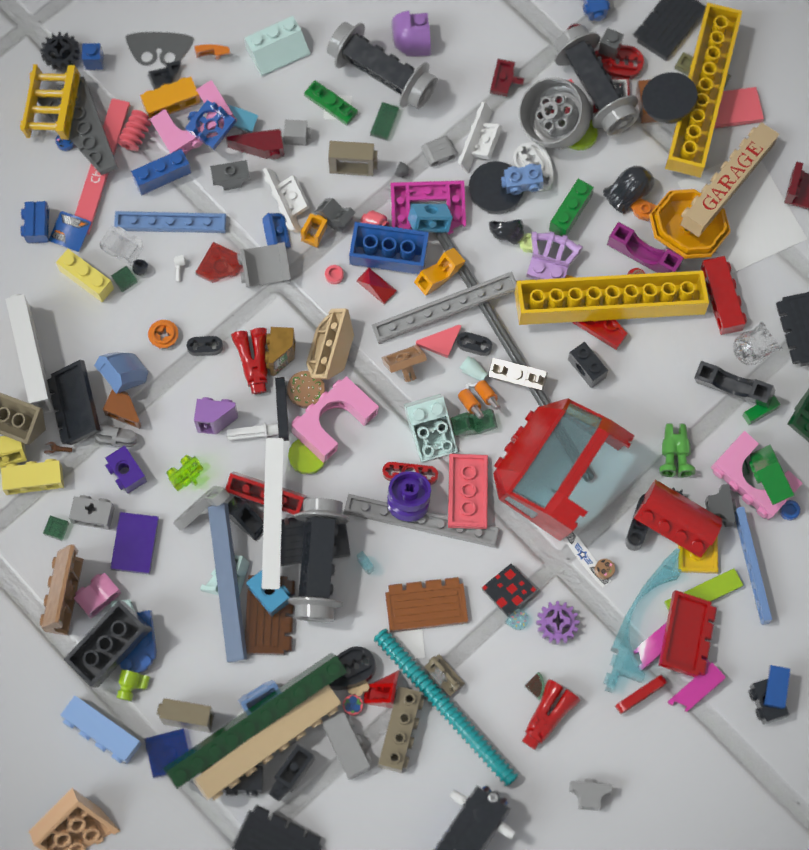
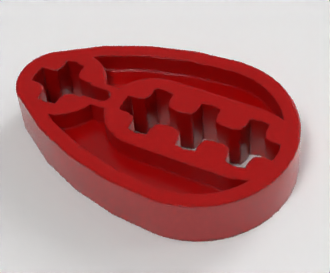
M622 45L615 60L598 53V50L595 51L596 57H601L602 59L601 62L606 74L608 73L611 77L629 78L631 80L636 78L643 69V55L633 46ZM625 60H628V65H625ZM634 61L637 62V66H633Z

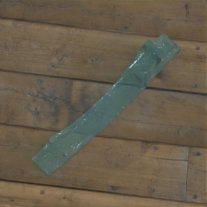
M676 548L663 561L645 583L627 612L610 650L617 653V655L613 654L610 666H613L611 673L607 672L604 678L605 691L613 692L619 675L639 683L643 681L645 673L638 665L630 645V620L634 608L649 591L661 584L678 579L681 570L674 566L680 549Z

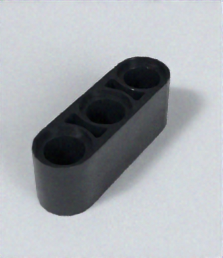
M645 494L639 498L634 515L641 506V502L644 501ZM634 515L625 539V545L631 551L641 548L649 528L646 525H638ZM635 536L640 542L637 544L632 543L630 537Z

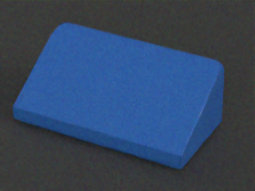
M267 213L262 218L267 246L285 242L286 249L290 248L291 244L285 216L281 213Z

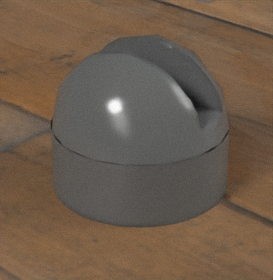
M400 161L394 175L403 178L408 175L409 167Z

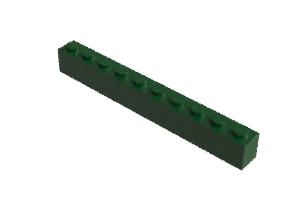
M328 654L166 765L163 770L178 789L347 671L335 654Z

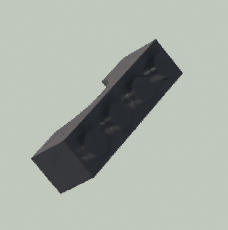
M704 361L700 362L694 377L696 383L767 408H769L776 391L774 385L757 379L752 380L736 376L719 366Z

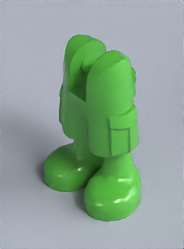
M667 423L665 426L662 455L666 457L665 464L659 467V474L662 476L674 477L676 475L675 455L678 457V477H690L696 472L695 467L687 463V457L691 454L686 424H679V434H673L672 423Z

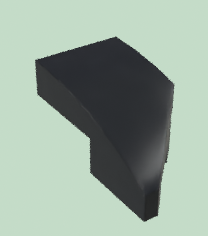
M181 60L167 63L165 68L148 71V77L154 90L161 88L164 84H171L181 66Z

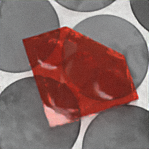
M213 242L195 273L197 276L214 283L222 278L237 276L243 264L239 265L238 253Z

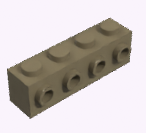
M398 686L378 763L379 768L402 773L403 768L407 769L410 758L406 756L407 751L412 749L415 737H411L413 729L417 730L420 719L416 715L418 710H422L424 698H421L422 692Z

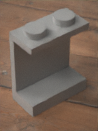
M285 242L250 249L243 248L240 249L241 253L237 254L239 265L243 264L244 272H240L241 281L246 283V287L291 280Z

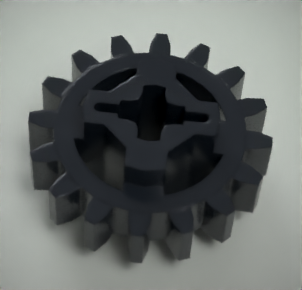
M58 32V36L52 33L51 39L45 38L47 43H41L42 49H40L42 60L45 61L46 66L51 65L53 70L59 67L60 71H62L64 66L68 68L69 64L75 65L74 59L79 60L78 54H80L78 41H75L74 36L69 38L68 33H65L64 36H62L61 32Z

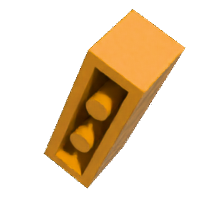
M191 76L181 78L171 84H164L161 88L148 90L140 95L150 122V118L163 110H166L168 114H172L201 103Z

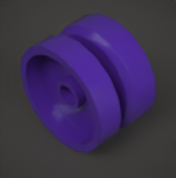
M405 471L395 475L390 480L387 507L392 516L406 522L423 518L428 512L431 496V486L427 478L417 472Z

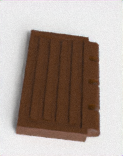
M248 575V580L255 575ZM280 576V587L284 585L290 592V596L295 595V581L288 580V576ZM249 589L247 590L245 624L247 654L284 655V651H292L293 637L285 636V634H293L294 618L286 617V615L294 614V605L288 603L274 616H271ZM266 589L264 593L272 595L275 589Z

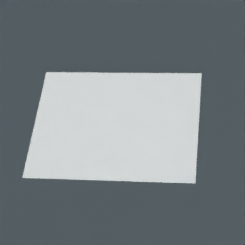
M762 161L723 207L731 232L716 251L719 257L725 256L726 261L730 262V274L807 240L805 233L789 206L784 203L785 199ZM724 162L704 170L701 178L691 176L677 183L681 190L695 189L701 193L706 184H711L710 180L716 172L720 173V168Z

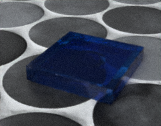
M184 728L144 738L153 778L166 776L167 774L163 768L189 750Z

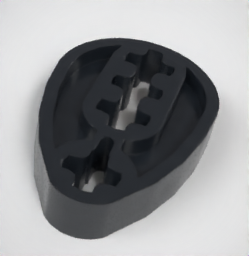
M354 646L338 654L337 657L343 667L351 669V673H344L330 683L329 686L332 690H346L370 681L376 671V662L372 653L364 647ZM363 658H366L368 660V665H365V663H363ZM355 662H357L358 664H360V665H359V666H360L359 669H356V668L354 667V663H355Z

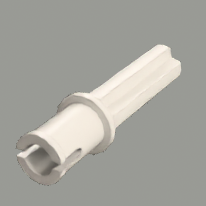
M264 423V425L228 429L227 438L228 440L256 437L268 438L267 436L278 435V424L266 425Z

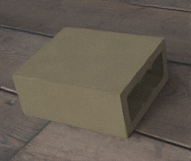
M163 698V702L159 703L157 708V715H159L163 725L211 733L215 715L211 706Z

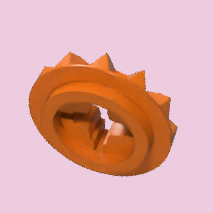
M158 320L150 326L148 338L152 345L159 349H168L178 339V329L169 320ZM166 328V333L169 336H165L161 341L159 333H163Z

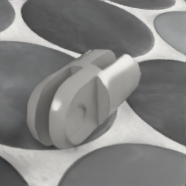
M99 424L101 431L95 434V443L119 447L125 445L126 448H129L137 442V436L134 431Z

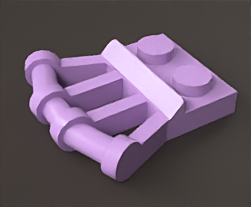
M552 231L550 233L531 232L533 255L526 277L535 280L565 278L569 265L582 251L583 246L575 244L566 235H555V232ZM548 240L544 254H538L537 241ZM552 242L560 243L556 259L548 257ZM567 246L573 252L564 262L561 261L564 247Z

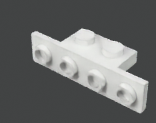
M482 102L477 111L474 124L471 126L470 134L459 157L458 164L465 173H469L474 158H491L502 130L500 124L488 123L492 110L486 102Z
M267 167L264 168V178L273 190L271 193L280 205L278 207L279 211L287 220V228L291 232L301 234V228L296 216L309 209L310 206L296 176L292 175L279 183L275 172Z

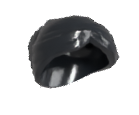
M521 219L508 222H489V230L494 238L518 244L524 237V225Z

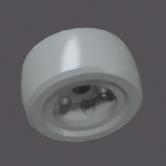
M545 78L534 83L525 92L519 106V120L526 135L535 143L551 149H564L574 145L585 135L591 121V107L585 93L576 84L561 78ZM558 98H562L561 103H557ZM570 107V112L565 114V108ZM561 120H565V125L563 127H560L559 125ZM548 123H552L551 129L547 128Z

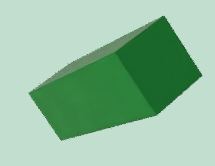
M774 395L769 408L757 404L745 411L742 416L747 424L750 425L777 410L781 404Z

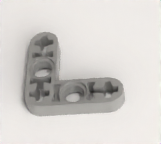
M211 487L184 511L173 524L180 531L183 530L210 505H221L228 499L230 494L224 487Z

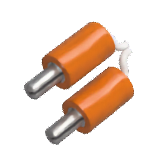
M485 380L475 384H466V388L458 394V398L470 414H475L478 419L483 418L484 414L480 410L481 404L469 390V386L475 387V391L486 405H492L495 410L501 407L497 402V394Z

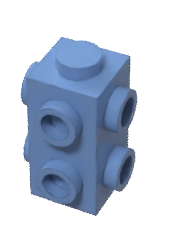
M528 164L520 168L512 166L504 170V176L501 177L502 188L506 187L507 194L517 195L522 191L536 192L543 189L544 181L541 164Z

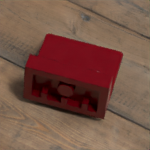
M796 161L791 173L784 203L809 210V173H805L802 170L804 163Z

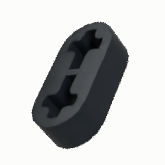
M462 332L457 337V346L463 351L480 356H486L492 351V342L487 337L469 332ZM468 338L467 344L463 345L462 340ZM486 343V347L488 348L481 350L480 345Z
M217 336L192 337L187 341L186 345L189 354L192 356L217 355L223 350L222 340ZM213 342L217 344L216 349H212L211 345ZM194 343H197L199 346L197 350H193L192 346H194Z

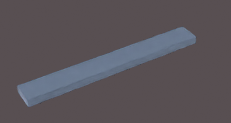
M222 503L219 506H209L208 514L227 663L247 660L228 503Z

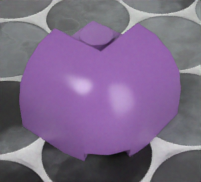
M409 10L395 15L392 19V34L395 48L406 54V56L411 57L431 55L428 13L410 14Z

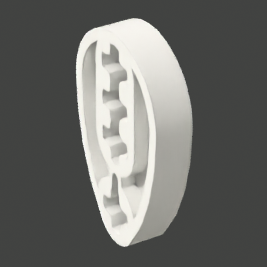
M534 142L520 145L514 152L513 166L520 168L532 164L531 161L527 162L528 156L523 154V150L529 151V158H534L533 164H541L543 180H548L547 185L543 183V189L540 190H550L553 183V168L546 150Z

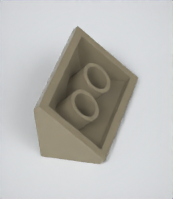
M0 393V434L30 445L46 430L43 408Z

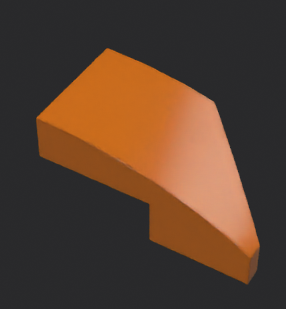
M204 44L194 46L196 57L214 54L215 59L218 60L221 58V55L230 54L229 47L222 45Z

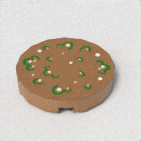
M300 371L294 374L289 379L287 385V394L290 401L301 408H307L312 403L315 405L319 401L320 396L325 392L323 380L311 378L309 371Z

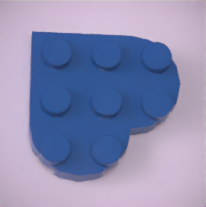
M151 610L136 612L152 630L121 662L120 667L123 670L140 673L148 670L156 659V642Z

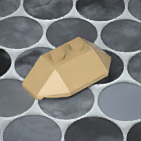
M331 309L329 315L316 328L306 362L311 378L329 380L345 369L354 338L348 309Z

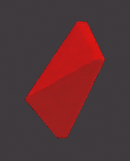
M370 268L356 280L383 304L397 292L396 289Z

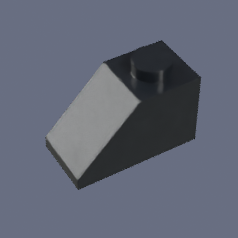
M234 496L228 503L229 517L247 535L256 540L263 533L264 521L246 501Z

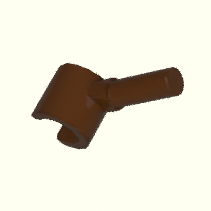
M54 442L44 444L52 448L51 451H44L45 454H52L55 451L72 452V448L60 447Z

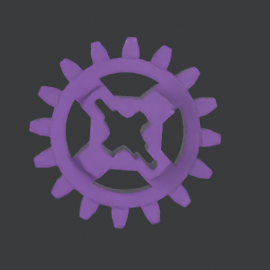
M556 601L554 606L549 602L548 608L542 607L543 613H538L537 615L541 620L536 621V625L541 626L537 631L538 633L543 632L542 639L548 637L549 643L556 640V644L559 645L560 640L567 643V637L570 639L574 638L572 632L577 633L578 628L575 626L579 625V621L575 620L578 613L572 614L573 607L566 608V602L561 606L559 601ZM554 611L551 617L545 618L547 614ZM557 616L559 622L561 623L559 629L556 626V623H554ZM570 627L566 633L562 634L564 628ZM547 628H550L554 634L550 633Z

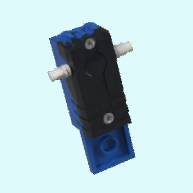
M477 785L469 797L454 789L450 797L461 805L462 808L433 850H485L497 831L512 839L516 831H513L510 826L504 823L511 810L508 807L507 799L504 797L499 798V794L491 791L487 785L483 788Z

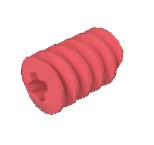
M133 110L132 115L128 118L129 121L125 124L126 128L122 130L117 143L125 149L139 151L137 145L143 143L139 138L144 139L146 137L142 132L147 133L149 131L147 127H150L152 124L148 120L149 116L140 110Z

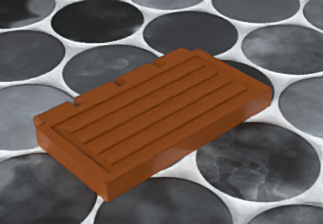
M459 577L445 578L444 586H442L441 579L425 581L426 588H422L421 581L406 583V590H403L402 584L388 585L389 592H385L390 632L468 623L463 583L459 584Z

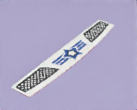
M574 531L564 538L580 563L602 588L611 582L610 579H600L595 574L594 568L597 561Z

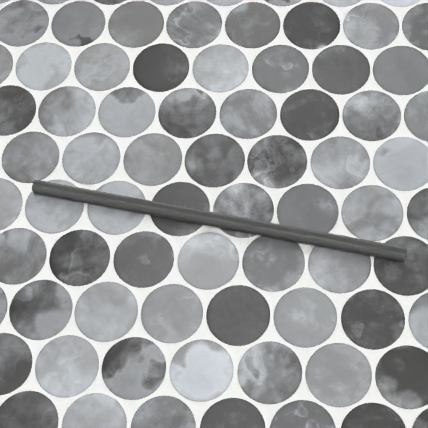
M446 232L436 233V237L445 251L452 248L456 249ZM464 263L458 270L459 275L467 288L477 285L478 283ZM486 302L478 305L512 362L528 367L490 303ZM529 388L539 406L550 404L544 391ZM560 419L554 431L575 464L581 452ZM590 467L587 468L582 476L586 482L594 478V473Z

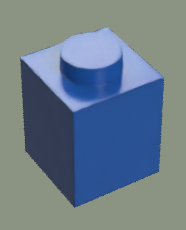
M100 43L82 44V62L85 70H103V51Z

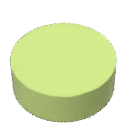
M531 233L524 234L520 241V248L526 253L533 252Z

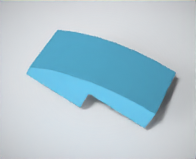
M228 105L237 120L234 126L252 133L258 115Z

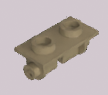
M440 654L436 657L433 656L429 663L424 666L449 697L465 685Z

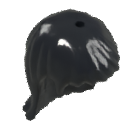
M632 166L624 170L611 186L604 188L603 194L613 208L620 213L626 214L634 202L650 193L654 186V177L646 168Z

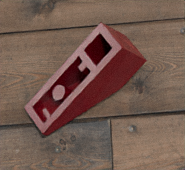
M280 129L226 136L227 147L265 159L274 160L284 157Z

